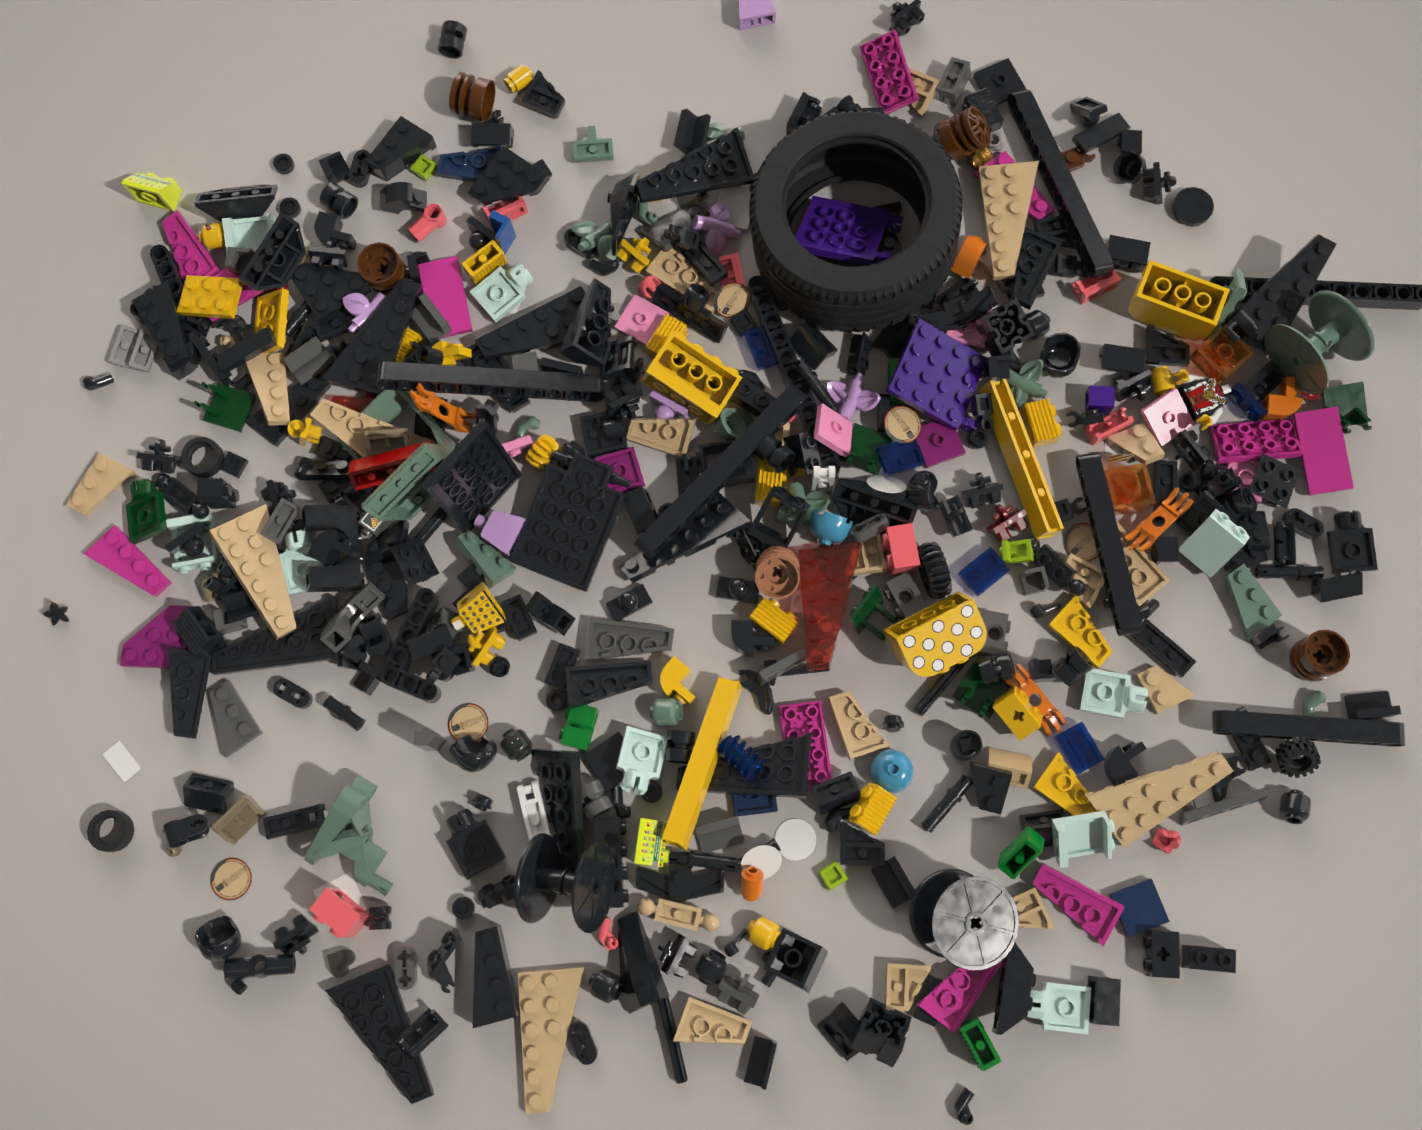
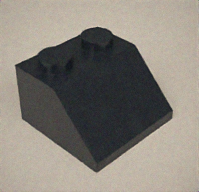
M783 928L765 964L764 970L809 993L828 951L822 946Z

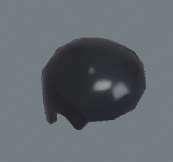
M1132 150L1122 152L1116 158L1113 165L1114 175L1128 184L1139 181L1144 176L1147 168L1144 157Z

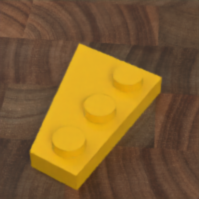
M1074 596L1051 621L1048 627L1072 648L1078 646L1090 658L1094 667L1098 669L1111 655L1112 650L1100 631L1094 626L1089 613L1084 610L1079 597Z
M1057 752L1032 788L1071 816L1097 812L1084 795L1089 793L1088 790L1083 787L1075 776L1074 771L1069 768L1062 755Z

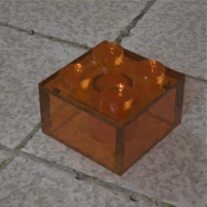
M1224 326L1202 343L1190 356V360L1208 378H1214L1218 386L1247 363L1255 354L1241 338L1233 343L1223 333L1222 329Z
M1146 463L1104 470L1115 516L1149 510L1156 503Z

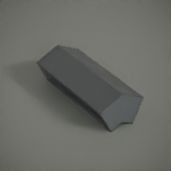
M425 727L422 732H414V746L424 751H439L447 742L439 733L428 727Z

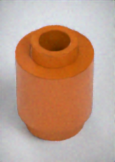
M754 866L745 868L741 873L740 892L747 901L758 900L763 891L764 874L762 870Z

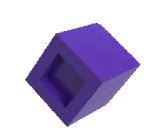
M1090 385L1085 391V410L1098 408V410L1103 409L1104 413H1110L1115 407L1114 387Z

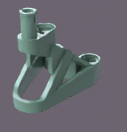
M358 775L352 785H346L337 797L307 851L304 860L314 866L319 859L341 853L355 861V882L363 887L368 885L386 896L393 883L375 874L387 851L372 843L373 829L371 828L369 805L378 786ZM352 822L354 829L344 831Z

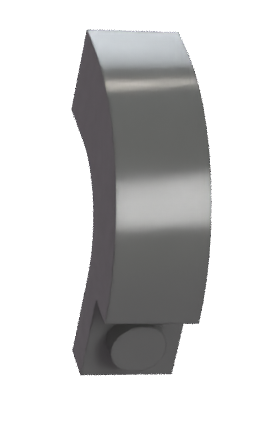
M369 581L360 591L355 592L333 615L324 628L320 640L337 653L351 640L357 625L385 598V594Z

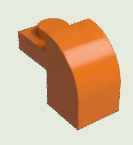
M968 235L951 271L970 278L988 243L978 236Z
M1287 376L1280 383L1279 395L1269 394L1262 400V421L1288 419L1300 408L1303 398L1296 397L1298 386L1295 385V377Z

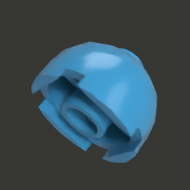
M819 510L812 511L810 530L813 536L819 539L818 543L831 546V543H840L848 537L853 521L846 523L847 518L826 511H824L823 515L818 514Z
M888 749L880 752L873 759L870 766V777L874 784L879 785L889 793H897L904 790L911 783L913 765L905 753Z

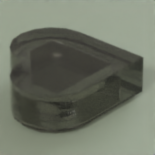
M350 949L327 954L331 974L336 978L346 976L349 972V966L356 959L355 953Z

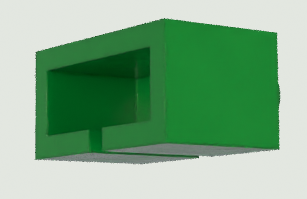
M583 705L568 710L567 707L565 713L567 725L560 730V744L565 747L588 752L599 714L598 708Z

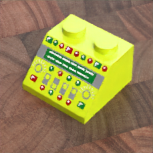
M137 172L122 181V185L137 202L173 212L182 193L175 180L165 177V179L159 178L149 172L147 174Z
M640 818L635 864L663 868L664 863H668L670 850H666V840L662 839L667 822Z

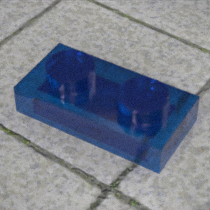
M761 326L744 332L745 340L757 370L761 371L777 365V359L764 327Z
M1240 382L1231 388L1230 401L1238 405L1249 420L1259 421L1268 413Z

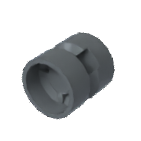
M599 779L581 787L582 804L585 805L583 810L588 820L594 819L614 807L609 797L603 794L605 789Z

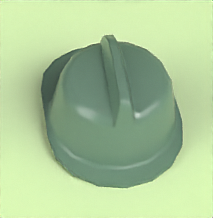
M724 408L715 421L716 427L713 429V433H718L724 440L737 439L754 421V418L744 409Z

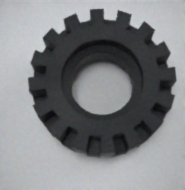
M1293 737V741L1287 739L1285 740V745L1283 743L1279 744L1280 748H1276L1275 757L1284 775L1287 774L1291 778L1295 775V778H1300L1302 774L1303 777H1306V773H1314L1313 768L1316 770L1319 768L1318 764H1321V758L1314 742H1311L1310 739L1307 738L1305 740L1304 737H1300L1297 740L1296 737ZM1304 755L1299 759H1293L1294 757Z

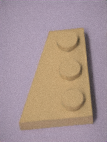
M633 418L626 439L682 457V454H687L697 418Z
M99 453L66 506L87 517L106 500V497L113 490H118L122 483L128 477H133L136 472Z
M849 691L827 698L848 760L890 747L889 743L882 738L876 726L870 722L864 714V710Z
M689 997L673 1042L744 1045L752 1021Z

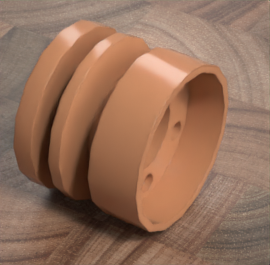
M772 546L765 549L758 556L756 562L755 583L759 591L772 599H783L792 595L800 582L799 561L796 554L782 546ZM774 567L781 568V571H774Z

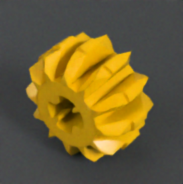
M543 434L531 446L526 455V461L538 470L543 469L551 461L553 451L559 449V444L551 436Z

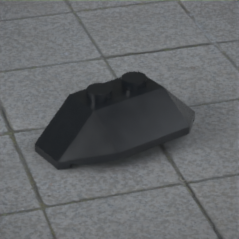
M268 184L223 188L207 193H198L194 204L196 208L222 222V218L242 219L261 217L275 199L278 188L277 185Z
M281 212L238 280L255 291L284 288L306 254L300 224Z
M838 479L831 498L841 516L847 518L846 523L853 521L852 525H857L880 513L886 514L890 523L889 527L913 523L918 509L917 504L907 499L901 493L881 492L873 489L867 482L862 480Z
M1016 942L1002 960L992 1032L998 1035L1004 1034L1027 1017L1028 1011H1031L1033 1005V998L1030 997L1031 987L1034 988L1036 983V974L1033 973L1034 968Z

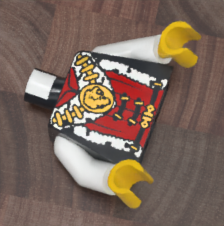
M1184 369L1174 373L1173 376H1177L1179 379L1176 381V385L1182 384L1178 388V392L1195 423L1193 426L1201 423L1203 426L1201 430L1204 431L1209 426L1216 424L1223 413V406L1226 404L1224 397L1232 394L1230 385L1226 383L1218 386L1214 378L1207 379L1204 376L1191 375Z

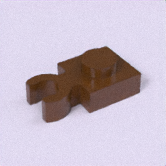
M1077 147L1061 152L1070 172L1083 168L1084 162H1092L1096 157L1095 154L1083 155L1078 151Z

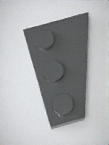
M696 204L641 228L640 232L642 236L668 252L677 245V240L665 238L663 236L665 228L669 229L670 224L678 228L683 225L693 228V220L696 215L710 217V212Z
M229 680L209 692L223 755L226 758L263 733Z

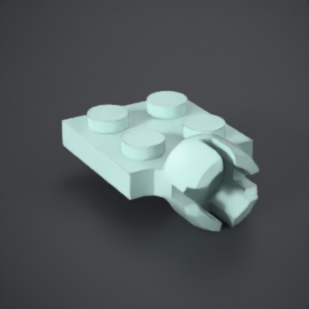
M520 262L516 263L509 270H504L500 266L474 287L470 293L495 322H498L527 298L523 291L533 282V277Z
M303 530L296 531L297 535H293V532L286 534L284 537L286 551L279 554L289 596L307 592L305 572L309 566H326L325 563L307 556L312 541L310 533Z
M1093 668L1084 678L1079 711L1123 719L1127 711L1142 713L1145 710L1147 701L1144 700L1146 697L1148 698V690L1131 684L1130 675Z
M630 726L625 728L616 769L621 770L624 774L621 784L624 791L630 793V788L633 789L635 784L633 794L643 795L647 791L649 780L659 779L668 737Z
M1044 982L1042 990H1031L1030 997L1033 998V1006L1031 1011H1028L1027 1017L1040 1019L1041 1029L1088 1034L1091 987Z

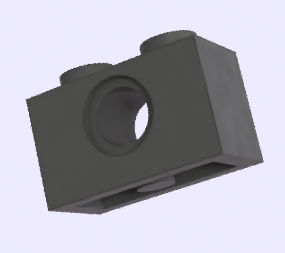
M909 571L885 583L883 593L886 599L892 601L895 606L893 610L899 620H903L928 607ZM899 595H908L910 601L907 603L902 602L899 599Z
M982 610L980 615L987 630V638L982 649L974 655L983 657L991 655L995 657L996 653L1007 651L1008 642L1005 641L1006 633L1009 634L1011 621H1008L1009 614ZM994 630L997 632L998 639H991L988 636V631Z

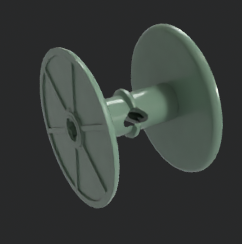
M1327 290L1315 293L1309 301L1308 312L1312 326L1316 331L1314 334L1309 333L1307 338L1303 333L1291 326L1276 324L1269 327L1264 336L1268 357L1285 373L1283 378L1285 379L1287 376L1295 377V385L1298 386V390L1312 395L1324 392L1328 386L1329 371L1322 354L1329 352L1328 348L1339 356L1352 361H1363L1369 358L1375 348L1372 329L1361 311L1347 298Z

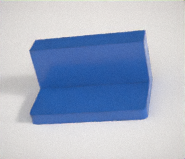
M492 210L489 219L496 233L495 239L497 245L506 254L515 240L516 234L511 219Z

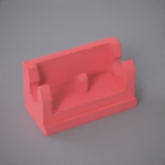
M522 196L519 199L502 201L489 208L486 205L482 206L491 227L489 215L492 210L510 218L511 221L528 213Z
M738 252L719 257L720 264L728 271V277L720 281L721 287L729 283L745 285Z
M1114 269L1111 274L1097 278L1087 277L1081 281H1076L1070 287L1082 305L1117 288L1121 277L1118 276Z
M1125 407L1104 416V422L1089 424L1082 428L1093 446L1106 440L1108 436L1130 427L1134 419L1132 416L1126 417Z

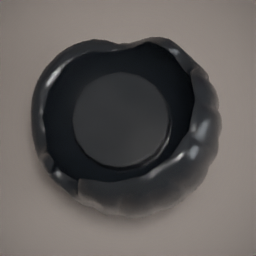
M1062 332L1055 333L1046 339L1040 353V359L1043 360L1044 372L1048 376L1063 378L1073 373L1076 369L1081 346L1074 336Z
M926 470L919 471L907 483L906 498L917 504L918 510L937 511L939 507H936L939 501L934 495L938 485L935 474Z
M465 735L450 745L449 752L461 769L473 773L483 770L494 760L497 754V745L493 740L488 741L484 737H481V741H476L471 735Z
M229 916L209 920L195 932L197 946L202 956L211 961H222L231 957L239 949L242 941L237 925Z

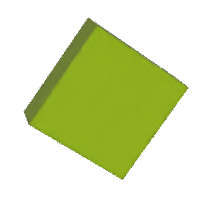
M421 154L410 167V170L427 182L437 170L438 165Z
M837 860L818 871L829 891L848 880Z

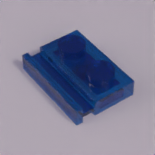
M916 439L910 443L893 442L879 446L876 449L886 477L919 468L926 464Z
M990 547L958 572V575L979 597L1010 572L1011 569L1004 564L1005 562Z
M1083 722L1053 737L1076 775L1105 760Z

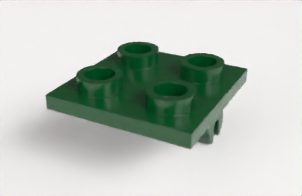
M202 382L201 387L213 394L209 406L197 401L193 403L195 407L205 412L203 421L242 433L246 423L245 420L248 418L256 395L219 383L214 387L211 384L207 385L205 382Z
M1363 382L1327 387L1322 392L1323 409L1338 406L1344 434L1351 433V429L1347 427L1351 425L1361 426L1365 431L1372 429V426L1368 425L1371 419L1367 415Z
M855 423L852 428L850 454L847 457L841 456L839 460L878 476L893 439L885 434Z
M874 584L871 589L869 588L865 591L861 603L851 610L849 618L856 633L860 634L865 628L884 641L885 635L867 620L875 610L894 624L898 620L881 606L884 600L879 587Z
M973 661L952 698L960 702L959 705L962 707L965 705L978 713V717L990 720L995 711L993 709L994 699L1005 693L1009 686L1001 678L996 683L985 685L980 673L979 664Z

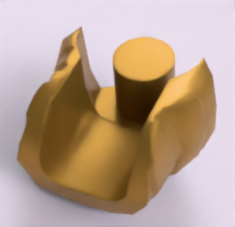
M987 147L976 152L973 151L968 155L967 163L972 168L978 169L979 166L991 161L993 158L992 152Z

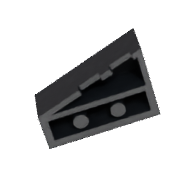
M400 116L365 161L373 174L387 182L405 170L406 166L417 160L421 154L426 153L430 149L434 150L437 146L431 134Z

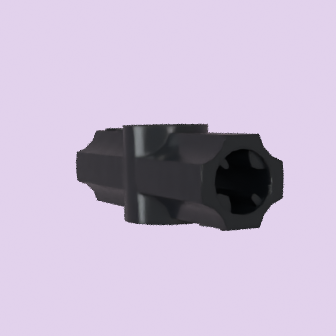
M257 954L253 957L225 959L224 979L265 978L267 976L295 974V954L267 956ZM264 961V969L259 972L255 971L256 964Z

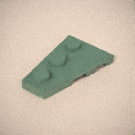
M1237 268L1232 273L1234 279L1230 286H1224L1230 290L1217 326L1208 335L1207 339H1210L1213 334L1220 330L1224 319L1231 316L1234 306L1238 301H1242L1247 294L1243 271Z
M468 530L457 536L454 543L468 560L475 563L477 566L476 571L479 575L485 576L487 579L486 584L489 588L514 574L516 567L508 559L495 551L492 546L479 538L477 534Z
M1244 563L1224 576L1232 601L1235 602L1239 613L1237 614L1238 619L1242 622L1245 630L1244 636L1246 641L1251 640L1282 616Z

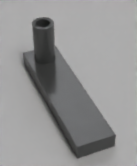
M814 616L807 618L803 624L815 642L758 672V682L760 685H763L832 648L837 640L834 634L830 633L826 636Z
M1267 787L1200 808H1197L1194 800L1182 807L1184 813L1178 818L1183 826L1263 801L1270 796Z

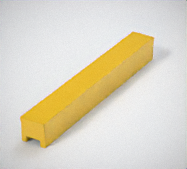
M1006 379L998 382L991 380L978 390L980 394L991 393L993 413L989 414L993 421L994 432L1023 508L1027 513L1026 516L1036 540L1053 537L1054 534L1064 529L1010 387Z
M718 677L662 839L666 840V844L687 851L743 689L739 681Z

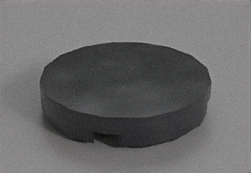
M1197 187L1181 190L1174 198L1172 204L1175 218L1180 223L1183 222L1191 227L1204 224L1212 215L1214 209L1211 196L1203 189Z

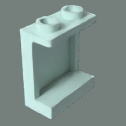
M272 214L242 219L222 218L226 253L228 247L257 250L277 218Z
M1215 509L1198 529L1181 544L1179 552L1211 578L1246 544L1250 537L1242 527L1235 525L1225 513Z
M211 514L202 520L196 519L193 515L166 520L167 528L172 530L173 540L198 523L206 524L210 530L216 528L215 517ZM209 532L200 537L204 543L203 552L199 556L191 557L181 549L174 554L175 563L171 564L172 569L180 574H188L194 569L210 570L213 569V566L220 565L219 550Z
M1105 811L1052 819L1053 855L1059 868L1069 867L1068 858L1104 853L1107 859H1112V850H1115L1112 832H1115L1113 820L1108 818Z

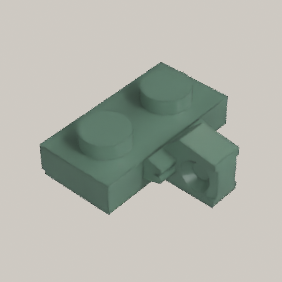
M587 126L588 137L584 138V140L573 141L574 163L614 160L612 138L601 139V136L597 137L595 126Z

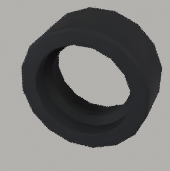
M207 437L191 439L181 451L183 466L187 471L199 478H208L217 474L225 458L222 448ZM204 446L210 447L214 451L212 462L207 467L201 469L194 467L192 456L195 451Z
M105 810L96 814L89 822L87 829L90 844L97 850L105 852L122 850L128 846L134 835V824L131 818L124 812ZM109 818H115L122 824L121 837L113 844L104 843L99 833L101 825Z

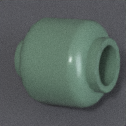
M658 698L654 705L650 707V717L654 719L658 726H675L683 717L682 704L675 698Z

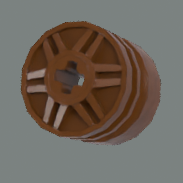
M463 72L457 73L449 96L451 113L460 114L464 117L469 114L472 119L483 122L487 121L495 101L496 89L494 81L482 77L475 79V76L467 75Z
M972 106L958 113L957 116L946 119L939 125L941 143L948 155L954 160L958 161L970 155L972 151L976 152L990 144L991 133L988 123L976 107Z
M372 243L365 247L358 256V271L368 285L376 292L389 294L400 279H407L406 265L395 249L387 243Z
M1318 630L1294 644L1289 655L1290 665L1294 672L1302 679L1310 682H1320L1344 670L1350 659L1349 646L1338 633L1331 630Z

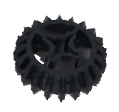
M936 542L923 543L917 547L920 560L918 570L924 588L930 598H944L950 595L952 591V580L946 558L941 547Z

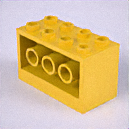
M672 331L640 381L688 408V412L709 426L717 419L742 377L738 375L739 372L733 367H727L722 364V361L717 356H710L704 352V348L699 344L689 342L684 334Z

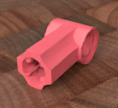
M433 203L425 208L424 214L407 229L420 243L436 228H442L446 224L447 218L441 207ZM435 214H439L438 217L432 218Z

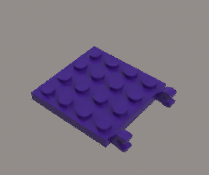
M813 196L795 238L813 255L869 266L890 258V253L878 252L887 226L895 233L901 232L902 226L896 223L902 224L904 217L891 215V211Z
M919 318L913 326L886 388V392L954 431L960 427L964 431L970 432L971 429L975 430L976 421L966 418L964 415L970 403V396L973 395L981 374L984 376L983 360L986 357Z

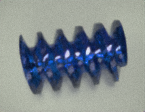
M729 735L719 744L717 752L723 754L722 757L725 760H729V764L735 766V770L741 772L742 777L747 778L749 782L762 770L765 759L762 758L757 761L759 753L756 752L751 755L753 751L752 746L745 749L746 741L738 743L741 739L740 735L734 738L732 735Z

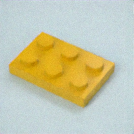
M187 275L177 313L184 316L234 319L244 283L239 281V278Z
M283 288L257 297L254 334L269 326L277 343L276 346L263 353H270L284 348L289 291Z

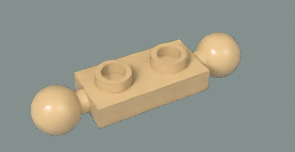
M643 898L637 904L638 912L641 915L649 916L654 913V921L698 931L699 925H702L709 932L715 931L719 927V918L712 913L701 916V908L660 898L658 905L654 904L650 898Z

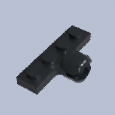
M662 284L657 286L651 303L669 312L672 316L717 343L723 340L729 325L706 310V304L710 295L707 288L703 285L690 284L686 288L684 296L677 294Z

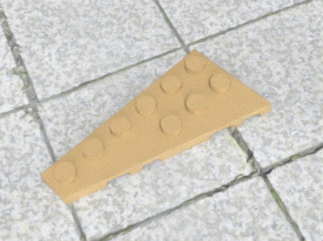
M1039 161L979 166L978 168L993 280L1014 278Z
M324 398L310 413L311 417L363 458L368 457L366 454L364 431L399 429V427L348 409ZM408 431L409 446L430 441L428 438ZM431 440L432 444L439 445L437 442Z
M267 504L210 530L209 535L277 640L291 633L297 627L277 545L260 535L270 518Z
M1215 752L1193 759L1192 762L1182 765L1177 764L1171 766L1170 769L1158 770L1127 780L1123 784L1113 787L1108 786L1103 788L1104 790L1084 795L1097 812L1105 811L1108 818L1113 820L1115 832L1112 833L1122 847L1125 848L1232 773L1233 769L1220 752Z
M585 967L518 973L526 1114L550 1111Z

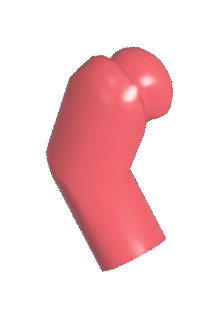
M605 918L598 929L597 938L606 949L613 950L618 947V939L609 931L612 919Z

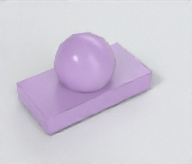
M652 390L649 396L650 401L657 405L654 411L655 418L689 417L688 408L662 393Z

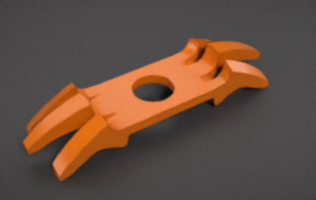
M418 383L416 386L420 395L413 390L410 391L416 407L421 412H427L453 426L456 431L469 433L473 424L462 418L476 419V414L465 412L461 407H455L435 396L434 392L426 390L421 383ZM439 405H442L446 408V416L440 413Z
M1175 488L1169 497L1144 522L1124 537L1126 541L1137 537L1140 532L1142 533L1128 549L1132 551L1141 546L1138 550L1143 552L1151 547L1154 541L1179 517H1182L1194 501L1190 499L1179 510L1189 494L1187 492L1184 493L1170 506L1179 492V489ZM1156 517H1162L1165 520V524L1161 527H1156L1153 525L1152 520Z
M1018 663L1015 666L1026 680L1015 670L1016 678L1014 679L1019 686L1010 679L1003 681L1010 688L1016 686L1019 691L1023 690L1028 699L1031 694H1038L1041 702L1038 706L1032 707H1036L1042 714L1041 726L1048 737L1052 735L1047 722L1044 721L1046 719L1061 734L1063 731L1054 715L1062 725L1066 723L1064 717L1033 681L1031 675Z

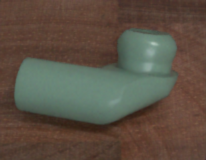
M638 200L639 219L647 225L655 223L658 220V215L648 211V202L640 203V200Z
M530 416L521 421L514 435V440L526 436L527 430L531 428L534 430L538 429L541 424L540 420Z
M1313 691L1303 699V716H1315L1314 708L1321 703H1325L1327 699L1323 692Z

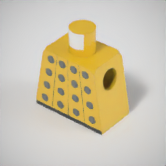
M481 582L458 601L457 610L460 615L451 619L452 625L457 631L468 625L474 634L506 622L505 612L484 582Z

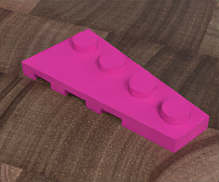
M1004 151L983 166L1016 162ZM976 170L973 176L979 180L978 170ZM1035 185L1033 186L1027 214L1033 221L1047 218L1055 210Z
M176 210L162 221L167 239L174 251L175 261L178 262L181 271L179 272L184 281L187 275L213 277L222 271L203 243H200L198 236L181 212Z
M116 525L84 553L155 597H158L172 584L135 544L129 542V537Z
M1042 862L1032 880V884L1063 909L1069 917H1072L1104 947L1124 910V905Z
M1002 960L996 965L982 970H968L958 967L916 1005L955 1034L1002 964Z

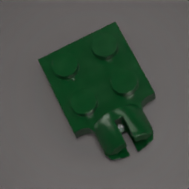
M145 478L136 479L135 486V481H132L130 484L132 500L126 504L129 542L138 544L166 532L167 523L163 492L157 491L155 482Z

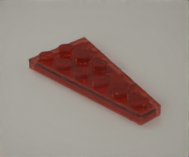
M861 542L798 550L808 671L830 669L838 631L841 628L842 616L845 613L854 571L856 570L859 552H861L862 548Z

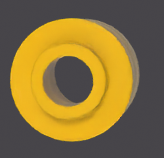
M521 64L508 73L503 81L511 93L519 92L531 83L533 73L528 66L524 67Z
M1161 366L1152 370L1151 380L1156 396L1161 397L1175 388L1172 371L1169 370L1168 366Z

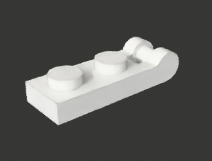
M813 466L811 492L820 490L832 493L835 481V466H828V468Z
M532 781L530 785L526 786L524 784L518 785L517 792L529 841L540 833H546L551 836L539 781ZM534 793L535 798L527 800L526 794Z

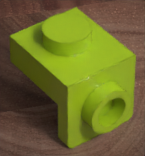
M1031 539L1011 542L1007 540L1001 541L1002 546L999 548L1001 559L1006 563L1015 564L1034 561Z

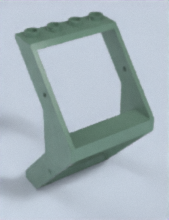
M383 390L361 413L390 424L410 404L432 429L439 445L422 443L382 484L377 485V489L361 504L362 509L378 521L412 520L433 499L421 486L425 477L432 473L429 471L436 464L437 467L439 466L440 461L448 456L456 445L429 413L421 412L416 407L408 391ZM336 437L355 460L363 458Z

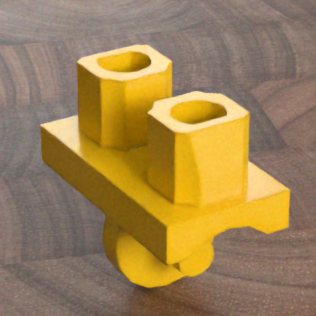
M636 237L633 240V243L636 244V247H634L629 241L623 239L617 256L627 262L630 256L634 255L636 259L630 267L640 274L652 263L642 253L643 251L646 254L651 252V249L648 247L649 240L647 238L639 240Z
M306 417L305 424L300 420H292L288 424L287 430L289 435L293 438H300L299 445L306 446L307 442L318 445L322 435V428L312 425L313 419Z
M497 627L489 628L485 635L479 631L477 635L469 634L467 637V641L470 643L468 650L473 652L471 654L474 659L472 665L478 667L481 663L489 666L490 661L495 658V654L490 652L489 649L493 647L500 651L505 645V638L497 633Z

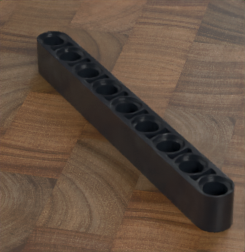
M1095 452L1076 456V468L1118 636L1141 633V618L1100 454Z
M1230 710L1212 711L1213 734L1289 740H1293V737H1296L1297 740L1300 737H1304L1305 740L1308 738L1311 741L1389 747L1405 746L1404 723Z

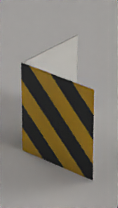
M1105 442L1106 461H1129L1134 456L1126 455L1122 452V448L1115 444L1111 446L1108 442Z

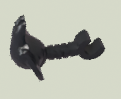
M235 315L234 319L226 318L218 322L217 329L228 327L232 332L238 334V340L241 342L247 338L244 331L254 326L246 324L241 316Z

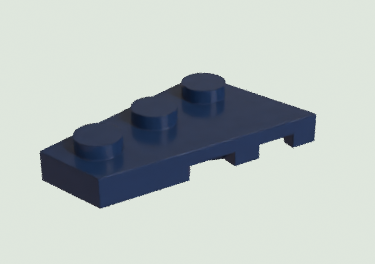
M497 146L495 149L485 150L484 148L477 149V152L470 153L462 151L442 154L437 166V176L476 182L502 146Z

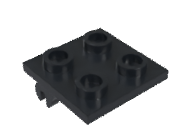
M455 927L451 932L447 931L441 939V946L437 950L434 949L427 958L429 975L435 977L444 993H450V989L447 988L449 985L455 987L452 975L449 973L445 963L462 941L459 931Z

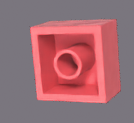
M912 523L887 527L881 539L883 552H886V572L890 573V578L897 577L909 571L910 575L915 574L920 566V560Z
M326 888L309 909L314 913L312 917L320 924L326 923L330 927L329 931L337 938L355 937L371 917L365 909L339 888Z

